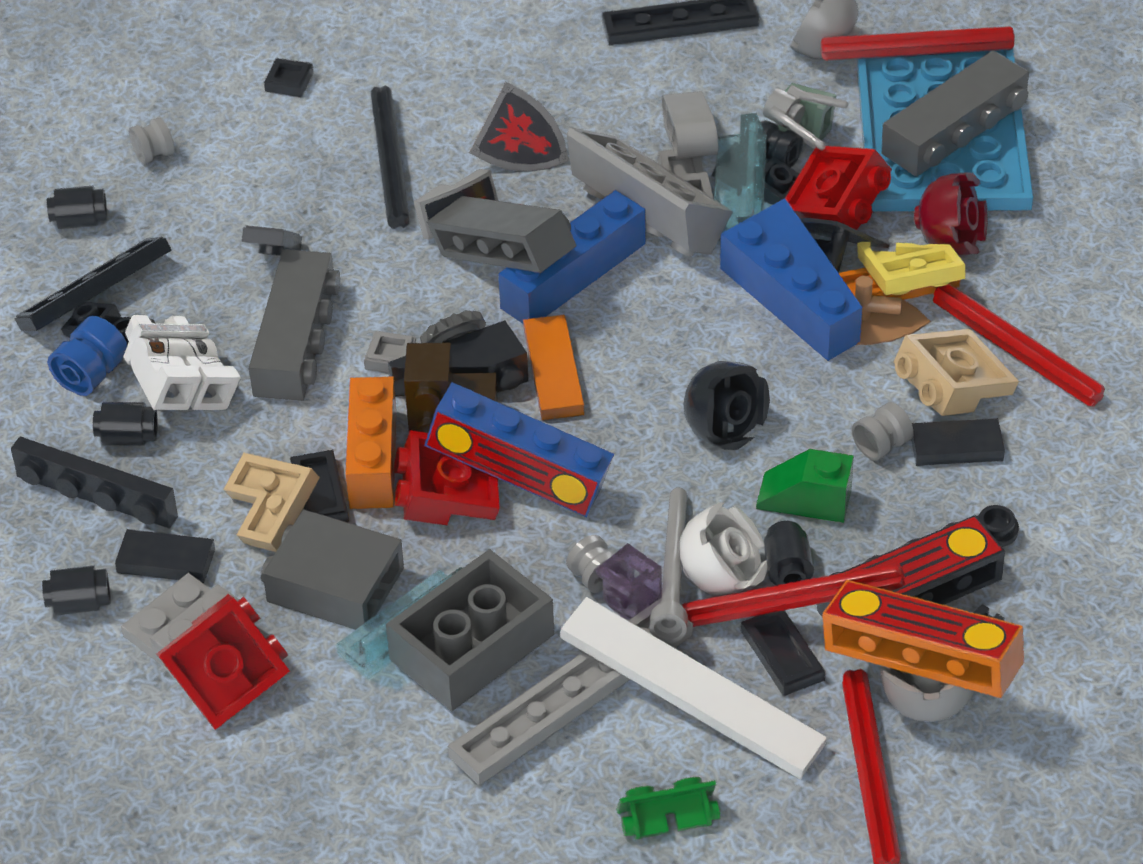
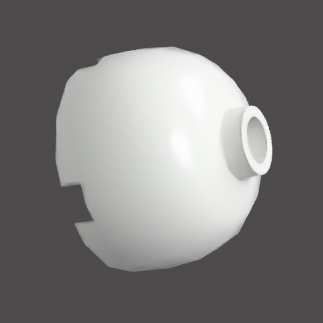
M718 502L691 519L683 530L679 541L680 560L686 577L701 590L716 596L747 591L761 583L765 579L768 570L767 561L761 563L758 549L765 545L755 524L740 508L733 506L726 509L723 507L725 502Z

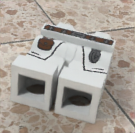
M133 315L125 331L129 343L123 357L127 364L131 365L153 410H188L190 406L192 410H225L228 408L241 377L234 366H223L218 358L214 342L211 339H207L209 331L205 324H189L185 316H171L164 321V324L152 323L147 315ZM170 391L175 397L168 398L166 394ZM206 391L212 395V398L204 397Z

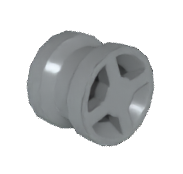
M161 117L152 119L150 124L145 127L136 125L129 128L132 147L143 165L152 162L155 156L163 155L166 157L174 154L175 149L172 136Z
M591 535L574 545L566 559V566L574 575L582 576V583L590 592L599 593L618 580L624 569V561L616 552H608V545L600 536Z

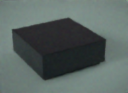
M276 58L264 81L265 92L302 97L314 73L313 63Z

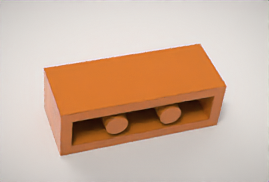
M394 376L350 378L345 474L349 509L394 508V459L397 421Z

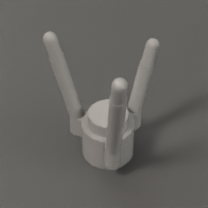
M791 85L787 92L780 88L775 89L766 101L763 116L787 130L794 131L813 149L815 147L820 150L825 149L826 145L823 141L799 124L805 112V106L801 105L800 101L805 100L839 108H847L848 102L806 92L794 85Z

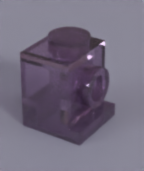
M628 543L596 568V575L603 579V600L622 618H633L662 596V566ZM635 570L638 571L639 573H641V574L638 575L636 578H635Z

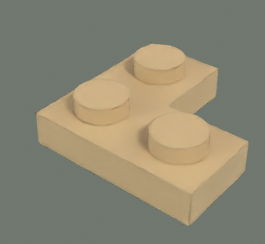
M243 453L223 489L231 498L253 504L237 533L239 539L247 545L276 552L281 545L285 529L288 525L295 523L320 477L312 468Z

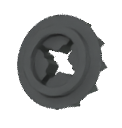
M465 310L460 314L453 313L445 319H440L438 323L430 325L421 335L420 341L421 343H442L482 329L486 326V322L479 311Z

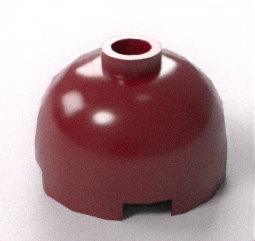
M966 172L941 176L931 182L923 192L919 205L914 210V222L916 228L921 230L929 244H948L957 255H972L980 252L975 245L977 240H986L988 214L986 200L978 201L974 186H979L981 183L974 173Z

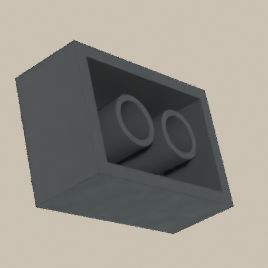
M488 549L386 623L389 660L452 712L555 635L553 598L495 552Z

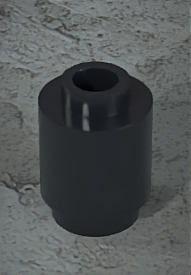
M91 185L54 189V197L47 198L49 222L56 221L58 229L98 226V222L107 221V201L104 188L95 189Z
M103 402L101 411H94L93 435L94 437H101L102 445L145 446L146 441H156L157 410L147 407L145 402Z
M780 521L770 526L763 541L770 581L774 585H781L811 579L814 574V566L807 533L794 521Z
M95 565L50 570V580H42L45 608L53 607L56 616L99 611L100 606L111 604L110 584L106 568L96 569Z

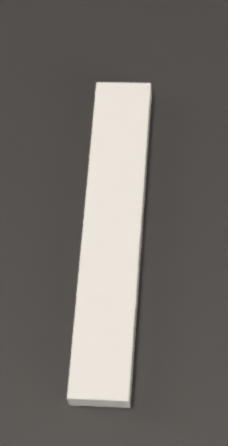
M588 597L583 600L561 628L560 638L800 780L825 746L826 736Z

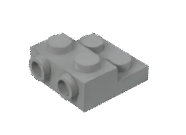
M187 573L121 625L124 638L166 668L156 653L190 628L192 621L227 594L233 596L236 601L239 599L219 584L210 589Z

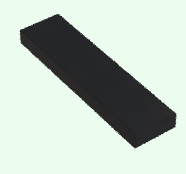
M692 0L602 12V24L608 45L611 46L759 26V15L754 0Z
M146 238L19 313L14 319L21 331H38L172 251L166 238Z

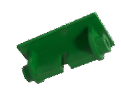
M689 777L674 782V788L655 791L654 786H641L626 791V797L619 799L616 808L617 814L628 812L627 817L621 818L624 837L634 836V839L638 840L669 833L666 815L674 814L678 831L712 826V820L720 819V809L717 800L708 801V796H712L716 787V781L702 783L701 777Z

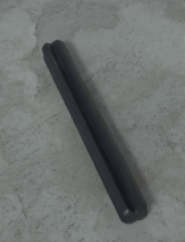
M386 85L381 88L375 86L370 93L387 223L393 229L399 226L405 228L409 224V212L392 92Z

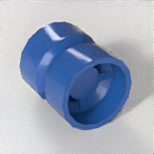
M89 316L71 333L70 341L62 342L48 356L49 370L63 388L79 396H87L105 379L106 373L113 371L124 359L123 356L127 348V342L121 332L110 322L97 316Z

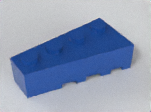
M785 198L721 233L720 269L827 361L860 342L861 304Z

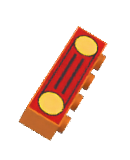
M850 580L845 581L822 614L826 651L998 698L1003 697L1024 664L1022 625Z

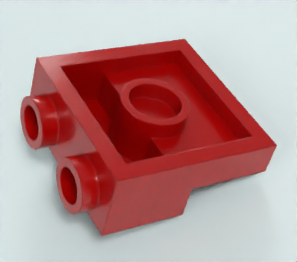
M825 146V149L820 150L815 147L785 199L799 218L838 221L857 230L861 224H865L870 220L872 215L871 205L880 191H884L889 187L892 168L876 149Z
M410 430L404 448H397L394 459V473L402 474L403 480H399L396 486L395 506L403 507L404 520L445 526L448 525L452 514L495 520L500 509L498 478L424 446L428 433Z
M227 594L192 621L190 628L156 653L215 730L290 672L282 661L288 656V653L272 633L265 638L258 630L255 623L261 618L244 597L236 601L230 594Z

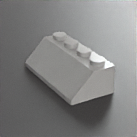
M573 127L569 128L566 135L571 172L574 177L585 183L583 189L586 192L603 199L617 190L645 208L647 232L658 237L665 235L672 240L670 246L684 255L692 257L694 252L712 254L733 212L732 210L618 137Z

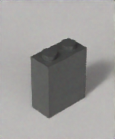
M303 509L295 523L288 525L285 529L281 545L274 556H269L263 564L261 581L265 586L266 600L272 604L366 633L404 569L402 540Z

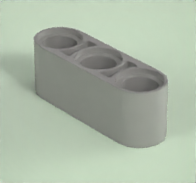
M703 92L662 95L664 126L675 157L680 159L717 155L718 139L716 124Z

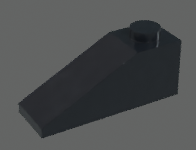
M505 320L442 342L451 343L453 373H496L497 393L514 389L520 384L529 381L527 351ZM406 356L388 362L389 377L394 376L395 396H405L404 374Z

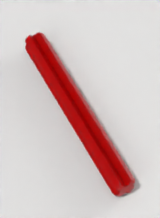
M1002 26L824 37L821 40L820 49L822 59L825 61L1011 50L1015 44V34L1012 27Z
M950 283L937 287L934 290L933 302L937 306L1087 406L1094 407L1103 399L1105 387L1101 383Z
M893 563L696 600L681 605L686 610L688 620L693 624V627L831 602L846 580L891 591L902 588L905 585V578L901 565Z
M849 669L842 675V686L873 863L900 864L901 853L868 674L863 669L855 671Z

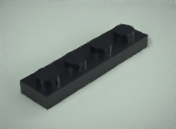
M21 436L11 447L17 477L28 484H40L59 491L68 498L78 497L97 504L106 511L116 510L133 516L140 522L148 525L154 523L170 529L178 518L174 490L171 487Z

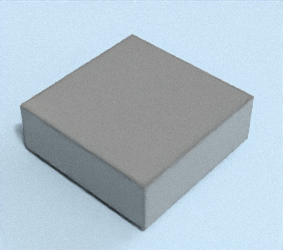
M375 331L364 358L365 370L389 373L388 362L406 356L407 343H417L416 337Z

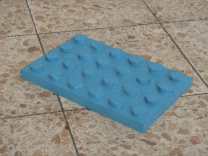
M1013 48L1011 50H995L1015 63ZM991 51L856 59L863 148L876 149L892 168L890 185L886 190L880 191L871 205L872 212L914 211L915 207L919 205L923 192L931 182L941 176L966 172L974 173L980 180L981 184L974 186L978 201L986 200L987 211L1032 210L1033 193L1021 108L1013 111L998 121L993 128L985 130L970 140L965 147L957 149L945 157L937 166L929 168L917 177L881 154L882 131L885 121Z

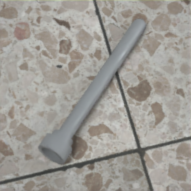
M680 487L674 488L669 496L661 602L653 608L650 616L651 635L665 643L680 641L686 635L688 622L687 612L680 604L682 563L680 560L679 541L685 529L687 493Z

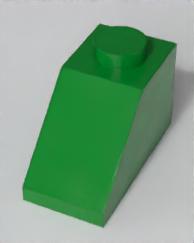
M808 449L765 471L756 509L844 523L852 491L854 455Z

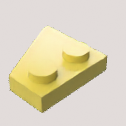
M871 242L857 243V257L885 295H903L910 290L929 286L940 287L952 281L965 279V263L948 244L916 245L913 243H896V252L872 251Z

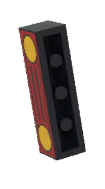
M973 515L962 521L949 523L943 529L920 539H912L903 546L885 554L872 556L864 563L845 571L835 572L830 575L899 563L904 572L905 585L900 589L891 590L892 592L945 605L1002 580L1005 550L977 516ZM830 602L817 604V611L821 617Z

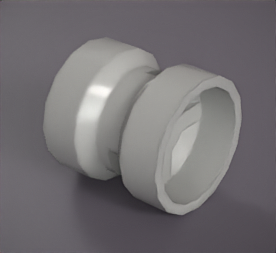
M889 402L878 408L873 417L866 416L855 422L852 426V436L860 452L870 460L877 461L889 453L891 446L899 447L910 441L913 437V426L906 412L896 403Z

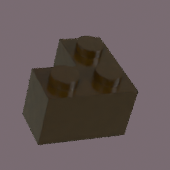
M407 343L404 386L408 431L429 433L435 410L452 382L498 402L496 373H453L451 343Z

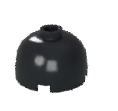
M717 361L701 368L692 377L685 392L683 407L684 416L695 435L709 444L724 450H738L755 438L743 436L755 428L756 424L763 426L770 404L769 385L765 378L758 376L756 368L741 362ZM728 423L734 425L733 432H728Z

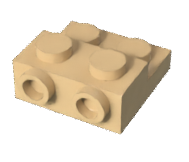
M971 329L905 335L893 361L897 375L902 379H907L909 383L914 385L919 390L921 402L926 406H931L941 416L972 413L975 411L980 399L1013 395L1019 383L1017 378Z

